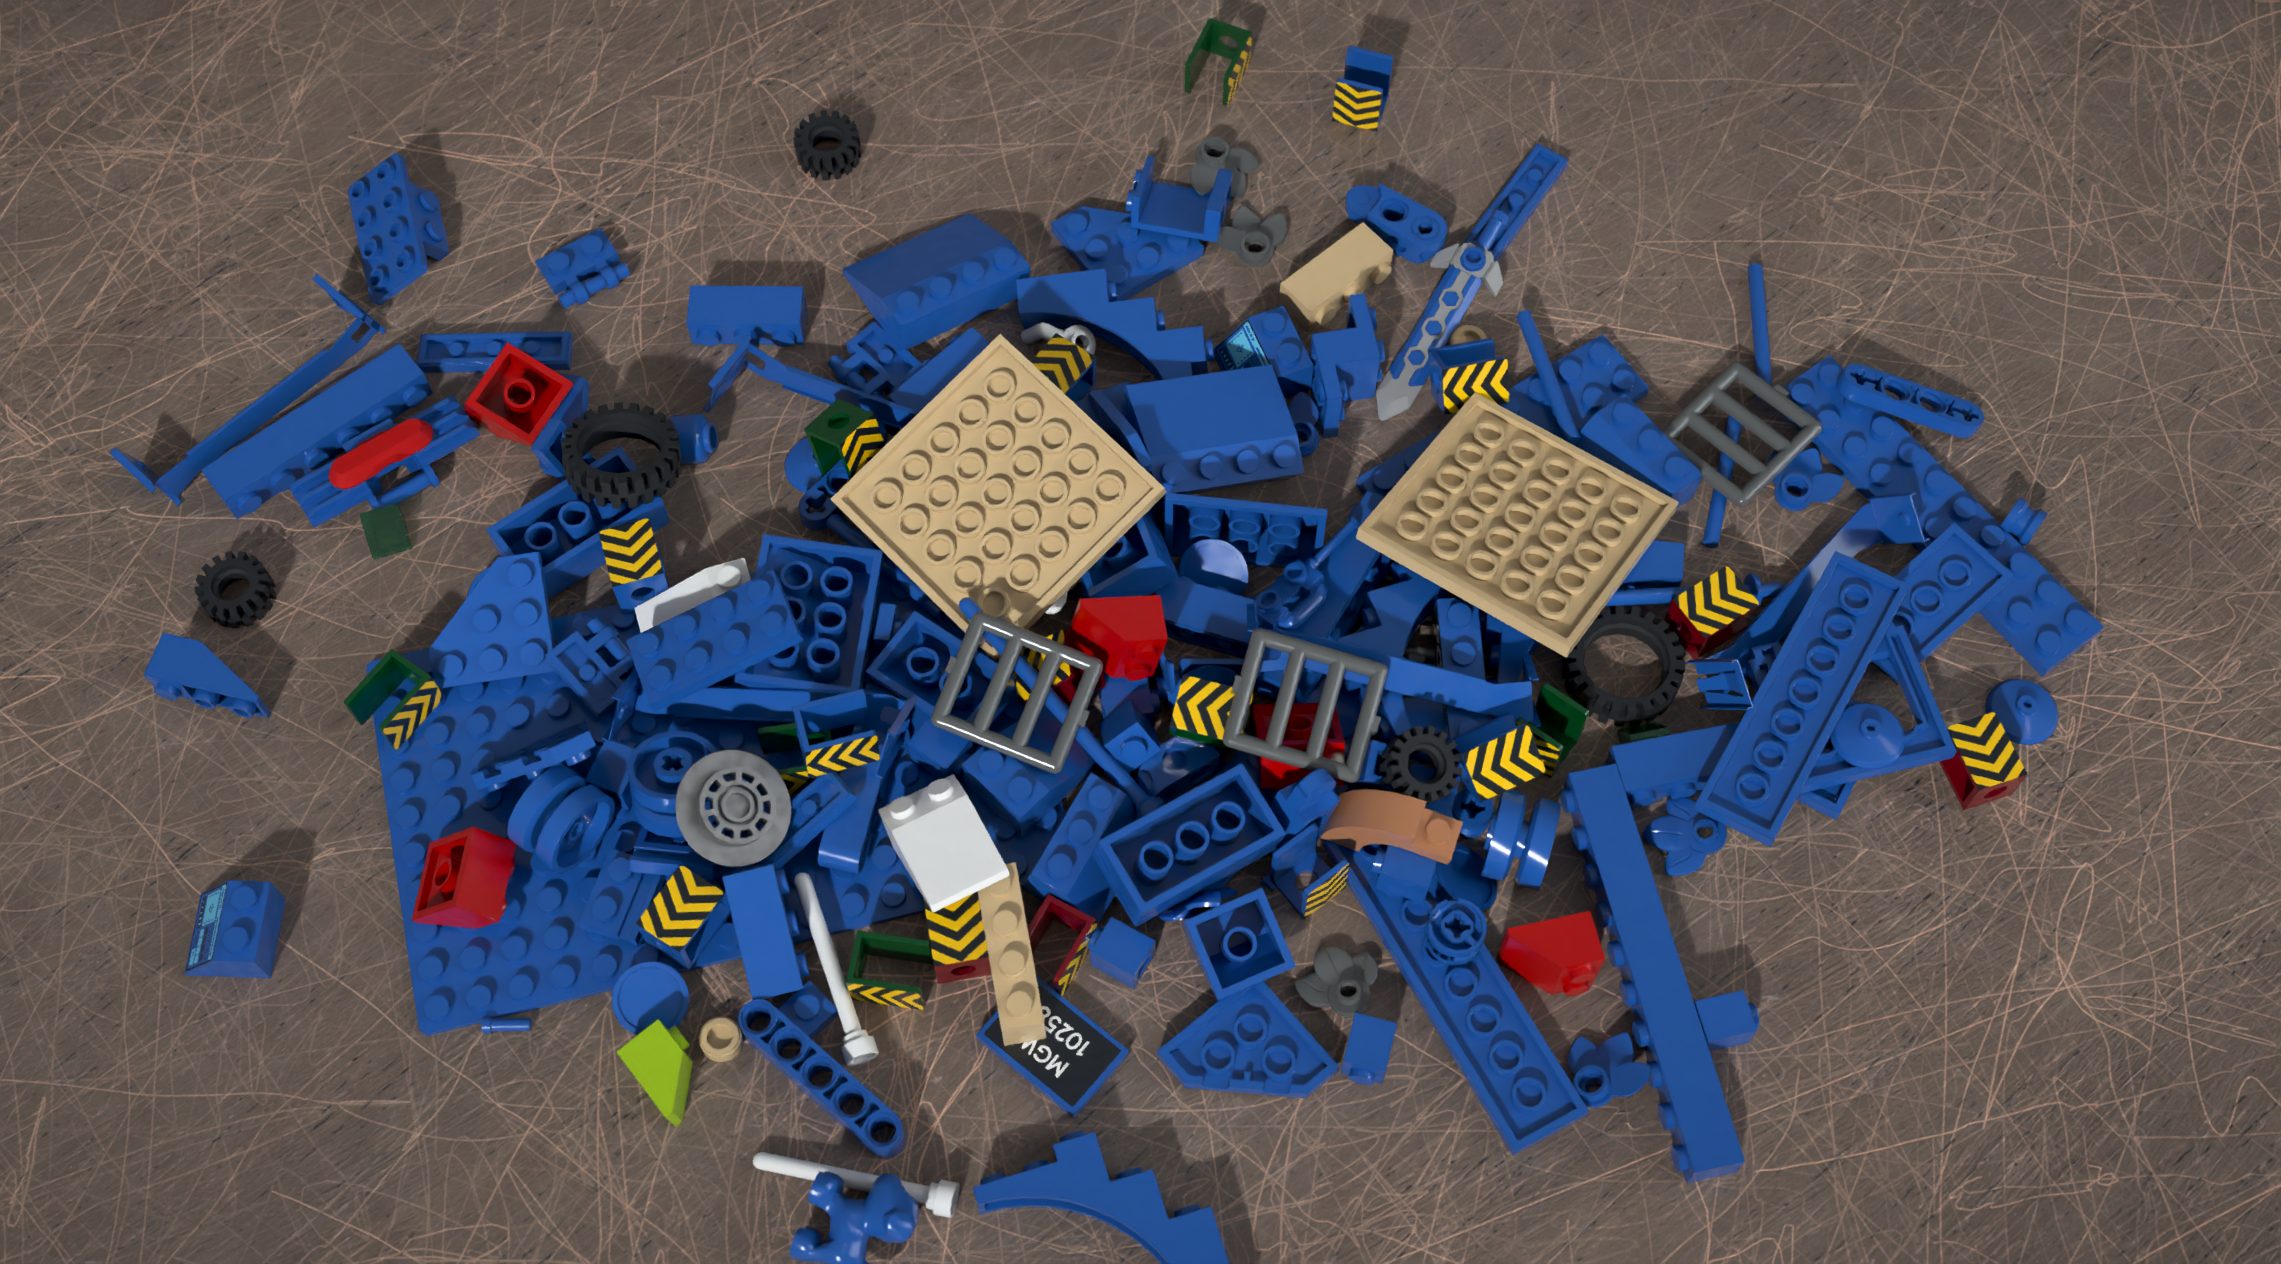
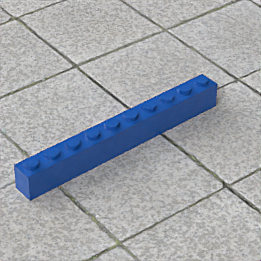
M1617 764L1569 773L1563 789L1560 790L1561 805L1565 813L1571 814L1574 827L1571 829L1572 840L1576 850H1582L1586 862L1583 866L1585 882L1589 889L1595 890L1598 903L1595 904L1596 917L1600 927H1606L1610 942L1607 944L1609 959L1613 967H1619L1623 980L1620 982L1621 997L1626 1007L1631 1006L1636 1021L1632 1023L1635 1042L1638 1047H1644L1648 1060L1645 1064L1650 1066L1652 1070L1648 1083L1651 1088H1657L1661 1104H1658L1659 1119L1664 1130L1669 1129L1674 1146H1671V1157L1677 1172H1683L1686 1184L1736 1173L1745 1163V1159Z

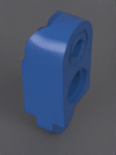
M1381 183L1378 184V189L1371 185L1355 186L1346 195L1345 210L1348 218L1357 224L1365 223L1393 249V254L1396 256H1402L1409 262L1420 264L1430 260L1438 251L1442 250L1446 242L1447 224L1444 218L1437 212Z
M1174 737L1161 744V751L1141 764L1137 776V784L1148 796H1155V798L1160 796L1165 801V804L1219 773L1226 765L1222 757L1231 752V750Z
M1325 768L1317 769L1314 772L1311 771L1301 780L1279 790L1270 803L1269 807L1286 832L1279 847L1272 851V854L1313 823L1319 828L1318 839L1341 800L1333 790L1337 783Z

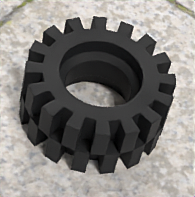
M822 110L820 111L821 117L816 118L814 113L808 115L809 122L802 119L799 122L800 128H796L794 131L795 138L793 140L797 161L801 165L802 170L805 173L810 171L811 177L815 179L821 174L822 180L829 181V175L834 174L835 180L841 178V171L848 175L852 172L851 165L856 168L859 164L858 158H861L862 154L859 133L854 121L850 122L849 116L844 114L840 119L838 111L833 110L832 115L827 116V111ZM833 139L841 142L839 147L831 151L814 149V146L823 140Z
M232 551L226 552V560L223 561L217 555L212 558L215 563L212 568L208 564L201 568L206 576L198 574L196 578L199 586L195 587V593L199 597L197 599L214 622L217 620L219 625L227 627L229 623L232 628H240V621H243L246 627L253 625L251 618L255 615L259 620L263 619L265 615L261 610L265 608L270 611L273 604L269 599H276V592L273 589L276 586L266 568L252 554L248 557L246 552L239 551L237 558ZM242 579L249 581L250 586L241 597L234 600L222 599V593L230 583Z
M1417 726L1401 733L1387 744L1389 748L1383 750L1381 755L1385 762L1380 764V772L1386 771L1387 776L1382 778L1384 786L1391 783L1393 789L1389 792L1426 801L1427 805L1451 793L1450 790L1458 785L1459 781L1455 778L1462 775L1463 769L1456 767V763L1462 761L1461 754H1453L1452 749L1457 747L1454 740L1447 743L1445 738L1448 734L1444 731L1436 734L1434 733L1435 727L1431 726L1422 729V726ZM1413 751H1423L1433 760L1435 771L1429 781H1419L1410 774L1407 761Z

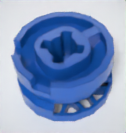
M1458 898V900L1447 901L1446 899L1438 903L1430 912L1424 934L1428 950L1440 962L1450 965L1465 964L1473 960L1480 952L1487 932L1486 918L1480 908L1469 900ZM1437 949L1440 952L1436 954L1433 950ZM1443 954L1447 955V959H1443L1440 956Z

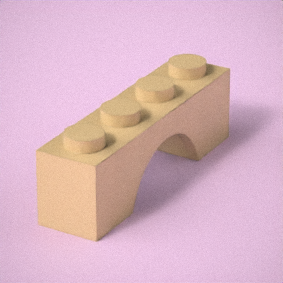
M1016 862L1005 864L1010 876L978 891L1004 1046L1046 1038L1044 1017Z

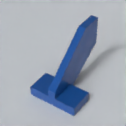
M564 373L558 374L573 382L574 386L530 448L539 458V466L543 472L555 476L560 483L566 479L562 462V437L565 438V430L568 426L572 427L574 419L579 417L584 420V412L588 411L589 383L585 378ZM589 452L583 457V460L588 465L596 461Z
M1128 381L1104 391L1100 389L1088 393L1087 398L1075 402L1084 413L1146 471L1151 472L1153 463L1137 431L1130 424L1124 386L1130 385Z

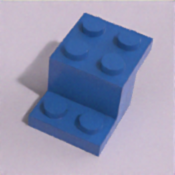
M1364 293L1349 295L1345 329L1312 334L1310 359L1314 368L1311 391L1314 403L1319 411L1318 421L1323 439L1338 437L1339 422L1345 420L1343 402L1374 398L1376 383L1382 381L1380 362L1385 361L1384 345L1382 339L1376 340L1374 330L1377 329L1376 313L1374 307L1368 308Z

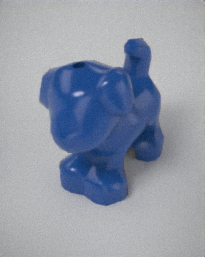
M820 1171L811 1186L808 1201L825 1210L830 1215L828 1242L824 1243L823 1235L816 1228L806 1226V1229L799 1228L794 1235L789 1255L795 1260L804 1262L869 1264L866 1261V1247L870 1237H876L886 1243H903L910 1239L919 1219L918 1203L905 1190L900 1178L892 1173L879 1176L873 1183L866 1199L847 1198L842 1192L844 1180L840 1176L832 1172Z

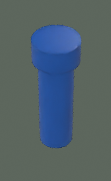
M483 1016L482 1033H492L493 1031H531L532 1027L531 1018H493V1016Z

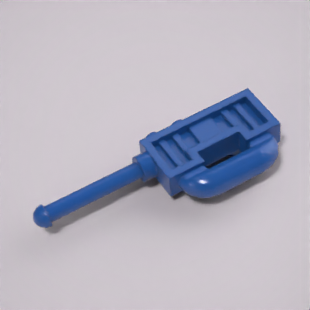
M1350 517L1348 522L1313 558H1308L1305 562L1297 559L1295 562L1288 564L1284 568L1283 574L1276 578L1272 586L1257 596L1254 603L1256 621L1269 630H1290L1302 625L1326 599L1327 589L1324 585L1326 582L1323 573L1318 571L1320 569L1319 565L1354 529H1358L1360 520L1357 517ZM1304 596H1307L1292 612H1290V610H1291Z

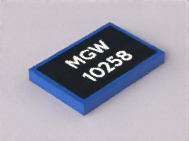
M1036 976L1046 1038L1004 1046L998 1010L976 1034V1038L1064 1112L1075 1119L1128 1057L1129 1050Z

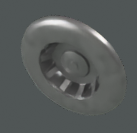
M722 750L701 758L689 768L678 787L675 812L680 831L695 852L713 863L723 866L740 867L763 860L780 845L789 828L791 801L782 777L767 761L746 751ZM730 776L732 781L726 782L723 777ZM711 784L718 787L715 792L709 790ZM705 800L710 801L709 810L705 809ZM709 817H713L717 823L715 827L710 823ZM758 820L761 824L759 829H757L755 826ZM723 829L730 831V837L721 834V831ZM746 830L747 838H740V832Z

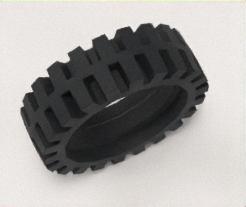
M623 402L614 403V409L609 410L606 404L598 406L597 414L590 409L584 412V420L579 417L574 419L572 427L568 426L565 430V438L562 437V462L568 485L572 486V490L577 495L582 493L583 500L589 503L595 498L597 506L605 507L608 501H611L612 508L621 509L622 502H628L629 508L638 507L639 499H642L645 504L653 502V493L659 498L666 494V487L671 489L676 483V478H679L681 449L678 432L675 430L672 421L666 420V415L660 411L655 414L652 407L645 406L640 411L639 404L630 403L629 408L624 409ZM624 437L641 439L656 446L660 451V454L651 464L636 471L623 473L600 471L583 460V457L594 446L607 440Z
M1615 606L1612 612L1609 611L1608 607L1603 608L1568 657H1563L1562 678L1566 679L1567 693H1573L1572 700L1580 705L1583 704L1589 710V717L1596 713L1599 715L1598 721L1604 724L1607 723L1608 719L1614 720V726L1623 727L1626 721H1629L1631 727L1638 726L1643 719L1648 723L1654 720L1657 714L1661 715L1674 700L1684 677V649L1682 645L1677 646L1679 637L1675 631L1670 634L1668 633L1669 624L1664 620L1658 624L1654 622L1656 615L1650 611L1644 617L1640 615L1641 608L1634 606L1631 607L1630 612H1625L1624 606ZM1615 634L1635 637L1650 646L1659 657L1662 666L1661 681L1655 690L1642 697L1629 699L1612 696L1597 687L1587 675L1584 660L1585 653L1591 643L1600 637Z

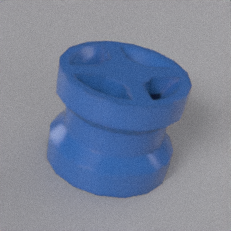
M2020 497L2000 528L2006 533L2014 534L2018 537L2019 543L2027 546L2048 513L2042 509L2034 510L2030 508L2028 502Z
M1460 791L1455 796L1450 814L1451 818L1463 822L1459 836L1476 838L1483 835L1488 829L1493 814V802L1491 798L1480 802L1467 791Z

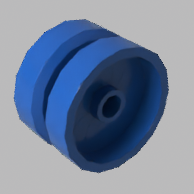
M675 730L658 733L642 741L631 752L627 763V772L635 818L644 829L658 836L683 837L676 819V794L680 782L689 768L701 758L717 752L708 739L693 732ZM711 784V786L709 787V790L712 792H715L718 789V787L713 784ZM705 800L706 810L710 809L709 800ZM713 817L708 818L712 824L714 822Z
M562 764L557 765L538 776L525 790L509 818L507 833L512 842L527 852H536L537 858L541 863L554 872L562 874L583 862L597 847L612 821L615 804L613 798L591 784L586 786L585 779L571 768Z
M1509 789L1502 792L1497 812H1493L1484 844L1486 854L1481 876L1502 881L1508 876L1513 858L1519 859L1515 875L1517 885L1539 891L1550 857L1562 803L1540 798L1534 803L1529 821L1523 820L1527 804L1525 793Z

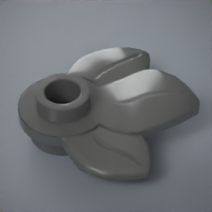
M1209 137L1197 147L1195 155L1197 162L1190 170V180L1195 191L1200 195H1204L1212 191L1219 168L1232 170L1231 199H1239L1244 196L1246 190L1244 174L1258 169L1259 163L1252 153L1246 149L1229 148L1225 140L1219 137Z
M1241 206L1233 217L1231 227L1222 226L1217 244L1224 251L1236 254L1242 264L1253 268L1262 267L1271 261L1274 248L1285 240L1287 233L1286 219L1282 213H1278L1262 221L1247 207Z
M1321 945L1314 957L1316 972L1295 979L1294 984L1297 992L1310 1005L1314 1007L1331 1006L1335 1012L1343 1017L1353 1018L1355 1012L1362 1014L1371 1000L1369 988L1378 977V965L1370 952L1366 951L1351 958L1339 946ZM1348 992L1356 993L1352 997L1343 996V994Z

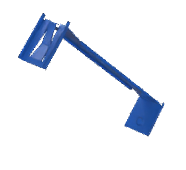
M316 274L312 280L328 293L340 309L356 317L354 322L328 351L322 350L185 453L187 457L160 478L142 461L117 448H114L110 454L151 493L156 490L154 487L156 486L179 506L182 503L178 498L179 495L202 468L217 460L344 364L346 360L361 350L376 332L379 331L381 334H384L387 330L342 291L335 290L322 277ZM365 322L370 329L359 341L355 342L351 339V336Z
M749 335L744 338L708 383L713 390L711 399L703 407V410L709 413L746 367L765 379L783 384V389L829 405L837 399L846 401L874 413L877 422L900 430L919 413V411L799 369L788 367L751 345L750 340L752 337ZM749 351L765 362V367L761 369L750 361H743L742 359H746L747 352Z
M1916 493L1867 498L1866 500H1870V503L1861 506L1846 524L1834 533L1739 635L1731 647L1705 659L1686 661L1685 664H1695L1698 674H1719L1713 677H1699L1696 679L1699 691H1705L1704 695L1709 706H1702L1700 709L1748 710L1753 708L1744 679L1748 676L1746 670L1747 662L1751 660L1749 648L1776 641L1779 642L1791 630L1835 551L1853 558L1858 552L1878 543L1890 545L1930 540V538H1924L1911 498ZM1730 690H1732V691L1741 693L1743 696L1733 695V694H1727V693H1728Z
M1254 603L1246 604L1247 630L1250 632L1260 628L1256 621ZM1282 629L1270 630L1385 664L1388 668L1384 685L1386 690L1484 715L1490 714L1500 717L1509 713L1514 717L1515 721L1520 717L1527 722H1532V725H1535V727H1541L1532 699L1531 678L1532 681L1539 680L1530 654L1522 655L1523 679L1521 682L1494 684L1486 682L1485 678L1305 633V636ZM1281 651V656L1278 659L1261 660L1257 678H1259L1260 672L1285 670L1289 653ZM1305 658L1303 668L1327 675L1329 665ZM1345 670L1343 679L1367 685L1369 676Z
M635 668L612 696L613 699L618 700L612 726L602 739L610 742L634 710L648 714H673L675 718L794 722L792 706L851 691L708 686L655 712L648 704ZM865 693L868 719L858 722V724L887 734L875 776L884 777L905 742V739H898L899 734L907 730L910 718L907 716L918 698L911 697V699L904 701L888 694ZM884 706L901 711L893 725L882 721L880 718ZM893 738L888 749L886 750L888 741Z

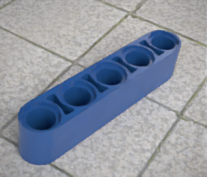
M869 681L864 690L865 693H882L902 699L877 682ZM884 706L880 718L882 721L893 725L901 711ZM855 723L852 735L874 729ZM876 730L879 755L881 756L887 734ZM893 738L888 741L886 750L888 749ZM879 760L841 770V779L858 799L824 829L818 852L819 866L856 874L862 872L893 762L883 778L875 776Z
M755 999L742 1007L738 1017L739 1025L751 1046L873 1155L881 1159H890L901 1153L906 1142L905 1132L901 1120L889 1107L770 1002ZM768 1017L771 1019L770 1024L764 1030L753 1031L750 1029L751 1024L757 1018ZM798 1044L802 1046L801 1051L794 1058L787 1059L781 1057V1052L787 1045ZM828 1071L833 1074L830 1082L824 1086H814L811 1084L813 1077L818 1072ZM854 1098L864 1101V1106L858 1113L851 1115L842 1112L843 1106L847 1101ZM888 1126L896 1130L894 1137L888 1142L880 1143L873 1139L874 1134L881 1127Z

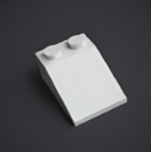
M745 558L705 568L635 607L640 632L642 633L750 581L751 577Z
M954 774L944 779L935 780L929 786L906 797L897 798L891 804L878 810L894 850L932 912L940 910L1010 876L1008 868L972 802Z

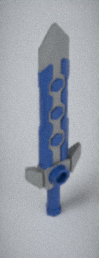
M1498 209L1491 213L1488 218L1489 222L1475 245L1469 242L1459 246V243L1435 254L1430 267L1448 268L1426 305L1425 312L1402 351L1396 356L1376 391L1378 416L1381 421L1388 420L1410 409L1430 375L1428 349L1444 347L1455 327L1461 322L1482 286L1483 281H1485L1486 288L1494 297L1499 293L1503 286V279L1498 261L1494 262V256L1489 249L1502 227H1505L1509 220L1506 213Z

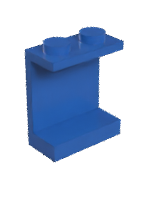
M1147 156L1143 170H1136L1133 190L1130 189L1127 196L1126 212H1132L1130 227L1217 243L1230 203L1233 171L1219 168L1212 192L1200 195L1193 188L1153 182L1155 157Z

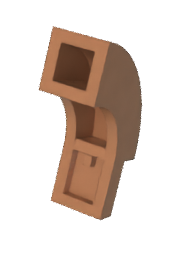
M1352 790L1338 795L1341 800L1320 836L1322 839L1358 852L1363 846L1369 844H1385L1403 848L1448 865L1452 859L1463 822L1426 809V801L1382 790Z

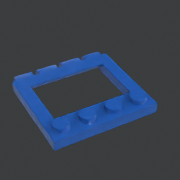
M1893 621L1891 622L1871 660L1890 659L1917 723L1913 729L1904 730L1905 746L1902 754L1886 766L1863 768L1845 761L1834 747L1823 749L1800 794L1948 760L1955 756L1957 750L1903 625L1895 627ZM1778 641L1749 648L1751 660H1748L1746 670L1755 693H1757L1781 650Z

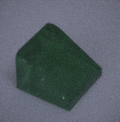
M398 504L388 505L360 514L362 527L374 560L412 549L405 516Z
M1656 722L1620 728L1617 731L1620 744L1668 736L1671 733L1669 727Z

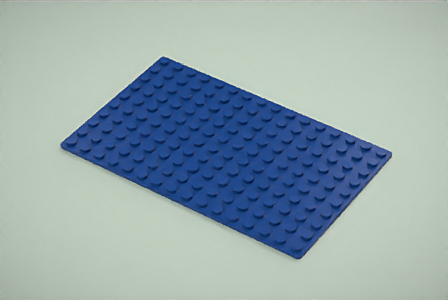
M756 572L749 573L751 580L755 578ZM883 574L866 670L878 657L873 637L880 603L895 604L899 620H904V622L916 611L961 641L965 633L946 614L940 619L935 618ZM614 604L551 619L555 647L576 630L588 642L594 635L586 625L598 616L607 626L612 625L620 634L618 639L628 648L626 640L641 633L636 613L634 611L622 614L619 604ZM977 647V651H979L986 657L990 658L979 647ZM429 648L400 654L433 678ZM607 649L598 653L610 668L618 663ZM381 659L371 661L367 664V675L381 661ZM1014 670L1012 673L1016 694L990 725L988 730L999 733L1019 721L1025 705L1019 704ZM556 672L440 688L439 690L444 699L398 750L391 747L380 731L379 725L414 688L415 684L405 679L373 714L419 1030L424 1035L430 1036L482 1023L483 1016L502 1018L611 991L624 971L642 962L664 963L675 969L678 973H683L742 958L732 915L728 917L689 970L646 943L643 937H641L637 946L626 940H616L580 928L578 922L609 848L634 854V845L641 824L635 818L633 804L629 810L615 805L612 821L597 847L583 862L565 873L554 872L538 860L536 852H527L516 844L514 852L515 868L508 879L505 893L507 905L499 922L474 929L421 924L411 921L429 843L473 826L510 840L507 833L509 818L525 790L538 777L528 779L525 774L511 779L512 782L508 785L489 792L487 787L477 790L470 776L471 771L585 719L596 744L595 747L589 749L591 756L570 766L567 765L565 760L550 766L565 765L585 779L605 741L602 737L612 726L617 704L598 719ZM735 674L710 685L747 687L735 683ZM866 674L864 679L863 690H865V687L869 681L876 682ZM629 676L623 678L622 681L624 682ZM915 706L907 716L910 718L907 730L901 733L900 738L905 739V742L894 758L881 808L891 804L895 799L915 793L939 779L910 759L907 742L929 717V715ZM634 710L632 715L611 739L618 743L621 740H627L639 745L642 741L658 733L675 730L693 732L708 739L717 752L722 750L746 751L764 759L775 770L805 766L801 749L763 754L757 735L758 728L795 722L675 718L673 714H648ZM854 724L832 729L834 739L852 735ZM972 741L975 753L983 745ZM957 775L956 779L967 793L1004 863L1016 862L1021 889L1065 816L1062 801L1021 837L965 784L964 775L962 777ZM730 776L723 777L726 782L732 781ZM799 793L790 794V801ZM880 814L877 818L865 865L860 874L818 865V852L824 830L780 868L785 871L790 891L789 894L782 895L786 911H795L800 935L793 936L795 945L813 940L794 883L796 875L802 872L807 873L812 880L830 936L925 912L924 897L894 850ZM759 820L755 824L757 829H759L761 826ZM726 830L727 837H730L731 832ZM746 830L740 832V838H747ZM666 876L662 888L672 876Z

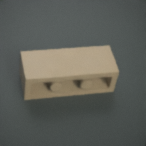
M1362 222L1281 282L1279 305H1284L1286 311L1308 332L1319 324L1325 325L1333 319L1339 309L1349 302V295L1361 294L1372 284H1380L1389 276L1392 269L1393 249Z

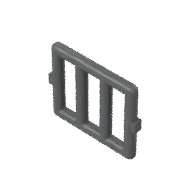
M1732 362L1661 431L1703 474L1699 484L1704 480L1736 506L1745 507L1820 434L1822 424L1788 398L1789 392L1780 385L1776 384L1772 387L1740 362ZM1737 379L1803 429L1789 441L1724 391ZM1711 403H1714L1778 451V453L1765 465L1701 417L1700 414ZM1689 426L1754 477L1740 489L1675 438Z
M976 612L972 616L956 657L951 656L947 664L945 673L948 676L932 712L931 723L938 728L1050 773H1059L1065 764L1079 727L1084 728L1090 712L1086 709L1103 670V662L1099 658L984 612ZM984 631L1007 639V642L975 720L971 723L950 713ZM1024 646L1046 656L1013 737L1010 739L988 729L1021 649ZM1062 661L1084 670V673L1051 754H1048L1027 744Z
M1256 628L1251 634L1240 676L1236 675L1230 693L1235 695L1224 730L1223 743L1225 746L1312 772L1325 768L1333 778L1354 783L1360 778L1371 734L1375 735L1379 727L1381 717L1376 715L1387 678L1388 668L1385 664L1267 629ZM1266 646L1289 653L1266 740L1242 734L1241 732ZM1305 658L1329 665L1306 752L1282 745ZM1345 670L1369 676L1345 764L1322 757L1344 673Z

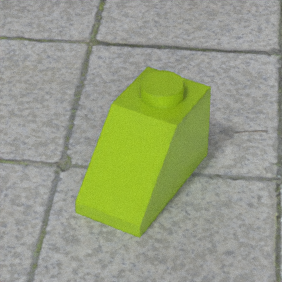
M658 1019L619 1049L617 1054L665 1118L676 1127L683 1122L693 1061L684 1051L690 1046V1043L676 1025L668 1029Z

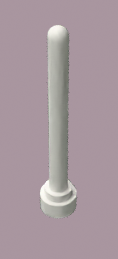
M799 873L796 875L794 883L846 1035L843 1037L844 1045L841 1047L846 1065L854 1066L865 1063L879 1055L873 1036L868 1035L867 1030H862L812 880L807 873Z
M759 1152L753 1157V1165L760 1170L813 1181L820 1171H828L840 1176L844 1180V1187L870 1192L873 1183L879 1177L878 1175L766 1152ZM941 1179L939 1183L932 1182L930 1186L901 1180L905 1190L916 1202L926 1204V1208L933 1210L934 1215L947 1218L953 1217L959 1198V1183Z

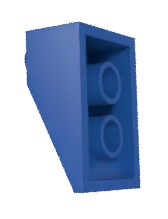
M1045 705L1042 707L1027 745L1051 754L1062 724ZM1019 721L998 734L1012 739ZM1074 739L1062 770L1056 774L986 746L980 747L962 764L965 784L1023 837L1099 765Z

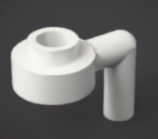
M1042 322L1025 329L1021 333V339L1026 344H1031L1040 339L1049 341L1058 333L1074 344L1076 337H1078L1083 344V349L1092 355L1096 349L1094 335L1088 328L1082 325H1073L1060 330Z

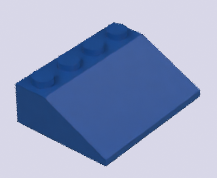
M968 213L843 268V274L899 351H902L1018 299L1016 279L1029 278L1030 265L1009 239L971 213Z
M1272 364L1124 386L1130 424L1137 431L1153 463L1150 474L1165 487L1167 493L1195 494L1285 480L1304 473L1298 435Z
M1166 493L1165 544L1171 557L1182 558L1184 552L1194 543L1204 539H1219L1237 548L1248 565L1285 568L1297 559L1305 562L1308 558H1313L1323 548L1328 509Z
M763 534L755 578L774 570L779 577L804 641L735 674V683L753 688L837 691L863 689L883 576V551Z

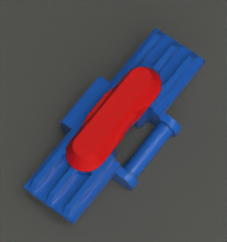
M454 394L396 426L388 418L342 444L346 452L345 454L287 486L314 528L367 500L378 519L386 515L384 511L431 485L433 488L439 486L441 483L429 464L477 438L480 434ZM400 465H404L410 473L423 471L412 479L375 498V495L379 494L380 490L383 489L379 483V478Z

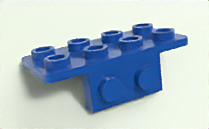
M397 153L389 156L349 187L348 197L370 301L376 305H382L426 273L428 269L426 255L440 261L450 254L446 239L447 234L439 208L440 203L437 195L409 182L404 157Z

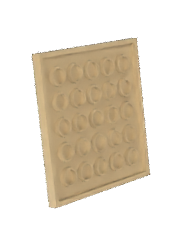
M999 334L831 498V501L966 633L970 621L959 609V601L965 597L971 598L984 613L994 617L1001 616L1006 622L1028 630L1167 492L1164 486L1007 339ZM988 641L978 645L994 662L1001 657Z
M1475 392L1358 528L1356 539L1567 658L1675 513L1679 502Z

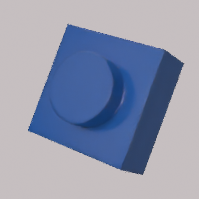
M880 603L873 637L877 656L905 623L904 620H899L895 604Z
M810 980L804 985L803 989L798 990L778 1008L781 1013L811 1039L839 1016L837 1008Z

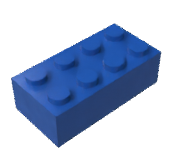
M621 446L589 464L600 471L613 473L638 470ZM565 479L490 526L486 531L500 557L541 552L547 598L549 600L606 564L599 536L600 531L647 518L650 520L654 533L670 523L663 500L654 493L653 502L645 504L642 499H639L638 507L629 508L628 502H622V508L616 509L612 508L611 501H608L605 507L596 505L595 498L590 503L583 500L582 493L577 495Z
M1241 763L1099 840L1092 856L1132 923L1137 927L1279 847L1286 832Z

